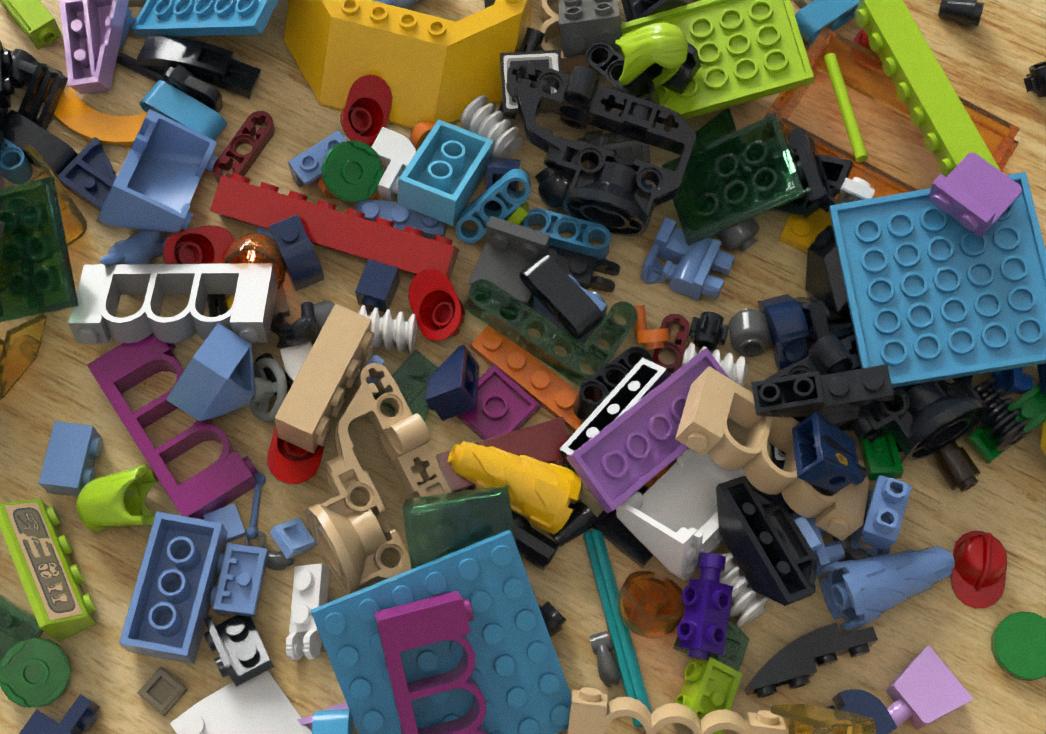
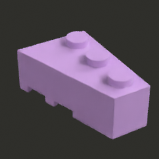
M59 0L68 85L80 94L109 91L111 89L129 0Z

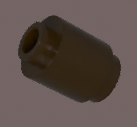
M954 441L933 454L936 459V467L952 490L959 488L961 492H964L978 483L976 477L980 475V471L963 446L959 447Z

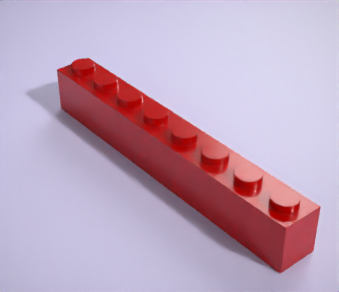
M233 173L231 178L220 177L210 209L211 212L270 230V225L298 214L312 244L364 260L370 259L384 263L413 275H417L420 271L426 269H437L446 274L449 280L451 278L459 249L452 246L453 240L435 235L434 240L422 237L424 231L406 226L405 230L402 231L393 228L394 222L379 217L376 218L375 222L364 219L365 213L349 208L346 213L335 210L337 205L323 200H318V204L307 202L308 196L294 191H290L288 196L278 193L279 187L261 182L260 187L249 184L251 179Z

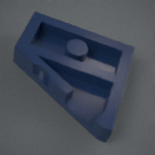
M94 137L56 179L60 185L101 212L117 176L99 139Z

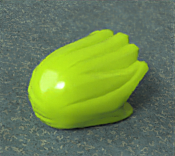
M658 22L631 31L620 37L619 40H616L615 44L622 49L625 55L623 72L619 78V83L622 86L628 85L654 63L664 67L661 75L652 80L655 89L670 80L687 58L688 43L683 31L672 23Z
M141 465L88 482L80 491L76 501V510L81 521L88 529L95 533L102 531L107 526H152L155 515L147 507L146 497L151 487L158 482V478L152 469H149L146 465Z

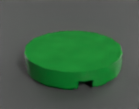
M356 140L340 142L332 147L324 157L321 168L323 183L327 190L337 199L346 202H359L374 195L379 188L378 184L383 176V167L378 159L377 152L368 144Z
M1022 611L1010 614L998 624L991 636V650L995 661L1002 669L1004 668L1010 673V676L1026 681L1046 677V619L1036 613Z
M34 637L22 640L7 651L0 663L1 689L9 700L21 707L36 708L49 705L62 695L70 681L71 665L69 657L60 645L50 639Z

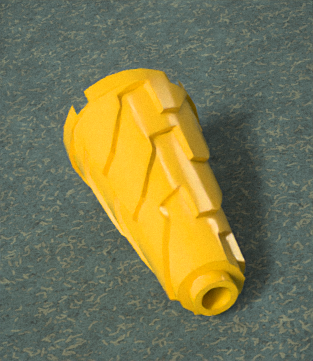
M465 441L461 445L455 444L448 456V462L452 464L451 468L455 473L475 484V488L503 502L504 507L530 520V523L550 534H556L563 528L574 510L568 507L571 499L578 500L582 479L572 469L553 463L548 464L525 455L518 456L493 446L485 447Z

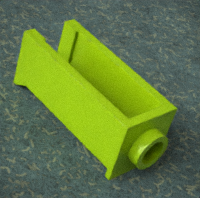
M0 0L1 5L4 6L31 42L34 43L37 50L51 44L62 35L54 17L40 0Z

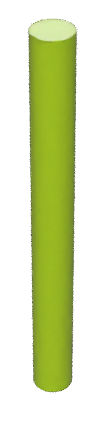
M829 53L824 56L828 74L857 162H863L868 159L867 151L836 54Z

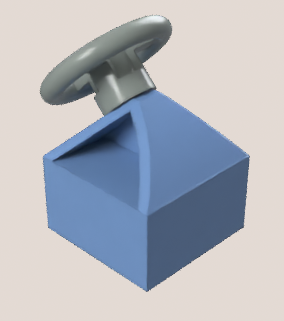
M218 322L193 356L166 400L198 421L230 413L249 403L255 417L263 422H271L275 420V416L287 395V381L282 367L272 358H262L253 365L252 344ZM265 367L273 371L277 382L272 383V381L267 379L263 370ZM274 393H277L273 409L267 412L269 400L273 397Z

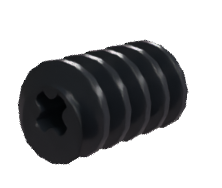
M995 376L981 382L974 389L988 407V414L981 421L980 426L982 429L992 428L988 437L990 440L1000 439L995 447L998 451H1002L1020 442L1032 431L1024 432L1023 430L1029 423L1028 419L1016 421V417L1021 412L1020 408L1008 410L1013 399H1000L1006 389L1004 387L992 388L998 380Z

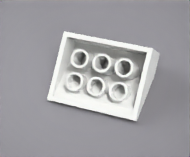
M268 670L237 687L234 682L228 684L196 703L170 723L177 734H312L307 725H300L297 719H301V716Z

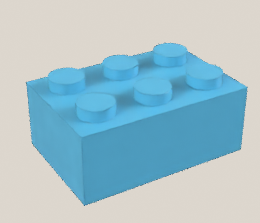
M438 119L399 177L397 204L454 226L487 172V166L490 157H492L494 140Z

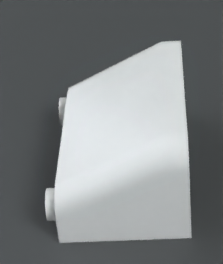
M688 448L677 457V462L643 495L636 491L616 508V515L670 573L685 581L698 569L699 553H713L724 542L719 533L716 487L718 484L745 476L743 469L738 471L724 469L712 461L707 453L702 456Z

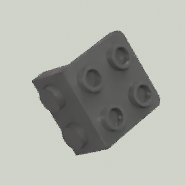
M559 0V27L564 57L586 55L589 47L599 42L608 44L614 50H622L615 44V41L622 37L618 0Z

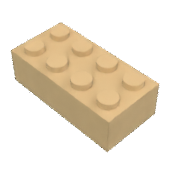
M335 303L275 416L278 438L313 454L318 445L322 447L325 445L331 432V428L328 426L333 416L336 418L340 416L346 403L343 397L347 389L353 390L356 385V379L360 374L357 371L362 360L367 362L373 352L374 344H372L375 333L371 332L372 319Z

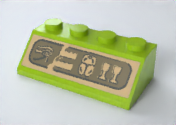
M41 499L0 503V529L39 628L60 642L96 625L97 622L93 613L98 611L90 593L85 595L81 583L85 582V577L79 565L72 564L69 554L73 553V548L65 534L61 536L57 525L62 524L55 507H48Z

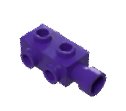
M699 553L697 567L700 568L699 579H689V585L684 588L682 593V600L686 606L684 619L677 627V635L681 639L679 648L687 649L688 657L708 660L709 654L724 655L733 586L719 582L720 574L724 572L726 557L722 555Z

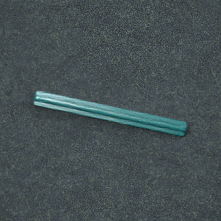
M591 530L586 532L583 538L626 697L641 701L652 714L603 533L599 530ZM632 718L635 727H644L637 719Z

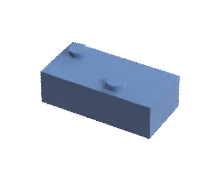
M156 511L119 642L128 652L195 664L205 627L204 619L207 618L210 608L211 591L213 586L216 585L218 577V558L220 553H224L227 543L228 532L223 523Z

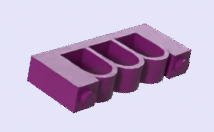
M153 333L139 342L122 343L90 362L87 366L181 516L204 520L203 515L225 507L255 488L257 482L253 475L258 473L257 469L248 456L242 459L237 450H233L227 435L219 427L212 425V418L203 421L197 420L189 429L155 448L144 428L178 408L166 400L173 387L167 393L134 413L122 394L162 371H170L177 374L176 384L184 370L171 351L176 348L175 344L162 342ZM214 440L223 445L222 453L215 463L180 485L166 465L204 441Z
M457 590L374 612L402 734H489L482 725L486 715V701L476 681L471 678L475 667V652L466 637V634H470L468 622L474 620L469 599L463 600ZM447 640L458 642L463 646L461 661L454 669L445 673L406 682L400 652ZM461 688L473 694L471 709L464 716L417 729L411 700Z

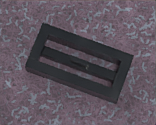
M38 63L18 113L47 130L68 78L47 64ZM53 78H55V81H54V83H53V86H52V88H51V91H50V93H48V89H49V87H50V85H51V82H52ZM45 103L43 110L40 114L39 119H37L42 104Z

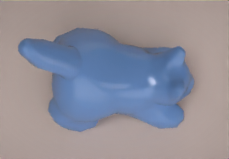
M140 230L126 240L115 242L109 249L108 255L100 259V263L107 266L113 264H149L155 257L163 255V248L168 238H164L165 232Z

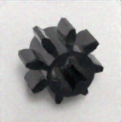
M1046 61L1029 67L1030 73L1026 74V78H1024L1027 92L1034 91L1036 97H1046Z
M702 312L700 318L693 317L688 336L695 337L693 343L696 347L701 349L705 346L711 351L715 350L718 344H725L729 326L723 325L724 318L714 312Z

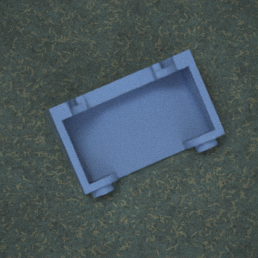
M149 109L96 221L112 227L178 233L180 228L186 230L194 213L189 211L200 178L204 170L209 172L212 170L218 155L213 154L217 141Z

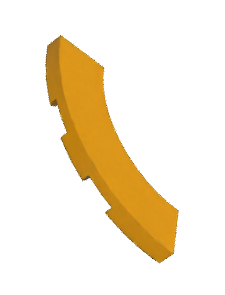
M68 88L63 90L53 115L66 129H70L72 132L80 135L84 140L91 142L96 137L101 145L104 146L112 144L132 147L148 111L129 116L105 114L89 107L78 97L74 89Z

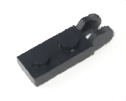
M793 128L787 137L790 148L796 151L800 158V161L797 162V167L802 177L808 181L809 186L805 188L807 196L813 205L818 204L825 212H828L830 205H836L837 203L816 145L814 144L815 142L811 137L807 136L803 129Z
M550 245L549 256L567 274L574 277L582 288L587 290L591 288L607 293L614 291L615 283L611 279L593 276L596 271L612 276L618 275L621 267L616 262L606 259L597 260L596 257Z

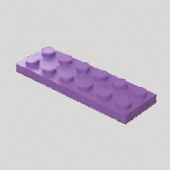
M708 348L699 352L566 458L606 513L615 510L689 448L675 440L691 384L709 366L728 377Z

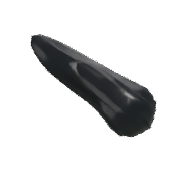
M312 302L301 304L302 318L296 320L292 325L286 321L282 312L278 313L276 319H272L270 331L275 332L279 336L277 348L306 344L315 339L319 333V324L315 319L314 304Z

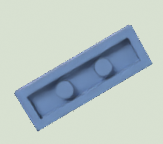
M365 199L356 204L355 210L365 213L364 219L375 222L376 218L379 217L394 222L393 228L402 231L405 230L406 226L424 231L422 237L434 239L435 235L445 237L446 223L401 206L397 202Z

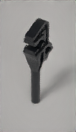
M118 53L117 64L155 82L158 80L165 81L218 113L223 108L221 93L213 86L195 78L184 67L177 65L176 68L169 66L165 72H161L138 63L136 59L124 53Z

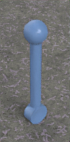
M260 472L253 475L257 484L254 490L250 527L246 529V536L250 539H255L258 536V528L256 526L261 487L266 483V477Z

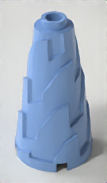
M940 546L916 551L910 549L894 554L875 555L859 560L835 561L824 566L821 570V573H828L827 578L820 580L821 589L834 619L842 617L846 622L839 626L850 631L881 617L880 614L906 601V599L931 589L933 584L952 574L951 571L955 566V561L951 552L947 549L944 550Z

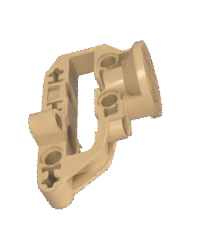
M370 363L362 369L356 379L357 391L334 428V442L338 456L325 462L329 474L326 479L334 495L306 510L308 523L326 564L330 566V571L337 583L348 594L376 580L383 581L415 568L396 529L391 530L383 514L386 509L367 471L363 472L352 450L354 445L349 437L348 425L364 417L370 418L378 434L376 440L379 441L380 447L389 461L388 464H393L439 558L445 555L437 521L434 517L438 510L458 505L427 445V442L430 441V434L424 420L418 413L412 415L395 380L387 368L380 363ZM369 375L371 378L377 377L379 379L377 385L366 382ZM383 391L386 392L382 394L380 397H378V399H374L377 393H379L380 395ZM380 404H391L395 409V416H384L380 411ZM414 465H422L424 470L421 473L413 474L411 468ZM428 479H430V481H428V482H426V483H424V484L418 486V485L421 484L422 482H425V481H427ZM359 490L363 492L366 497V504L362 507L354 505L350 500L351 491ZM383 550H389L394 553L396 563L393 568H388L382 564L380 557Z

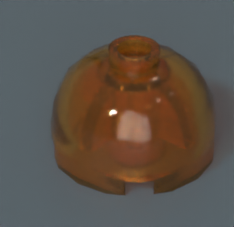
M252 233L241 236L232 242L225 254L223 264L273 263L278 282L277 290L280 289L286 277V264L281 255L279 245L273 238L264 234Z
M636 571L628 575L619 592L617 599L619 616L622 622L635 634L647 638H661L673 632L684 616L686 604L682 600L683 590L667 577H665L663 582L653 578L654 572Z

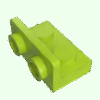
M709 657L708 660L692 658L684 670V682L674 703L688 706L697 714L699 720L714 710L727 709L731 711L743 673L712 657ZM718 730L712 734H723L724 730Z

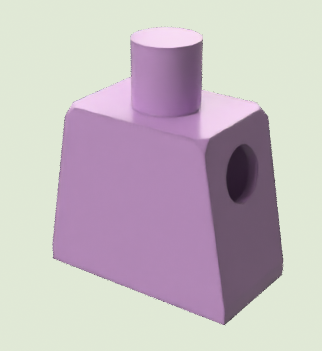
M929 645L912 659L886 689L887 694L894 701L893 704L887 707V710L897 727L906 720H909L916 729H920L973 699Z

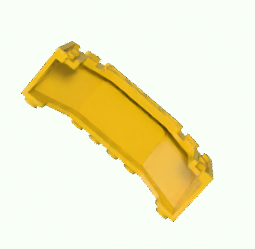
M288 0L283 40L288 51L294 57L304 79L314 92L320 106L342 111L352 84L362 76L375 75L385 80L391 90L392 106L387 123L412 130L416 124L425 121H432L434 124L438 119L447 123H452L456 120L461 122L460 117L465 108L481 95H485L488 98L487 104L494 103L497 105L502 102L500 53L519 52L527 27L531 28V0H495L494 5L456 22L373 0Z

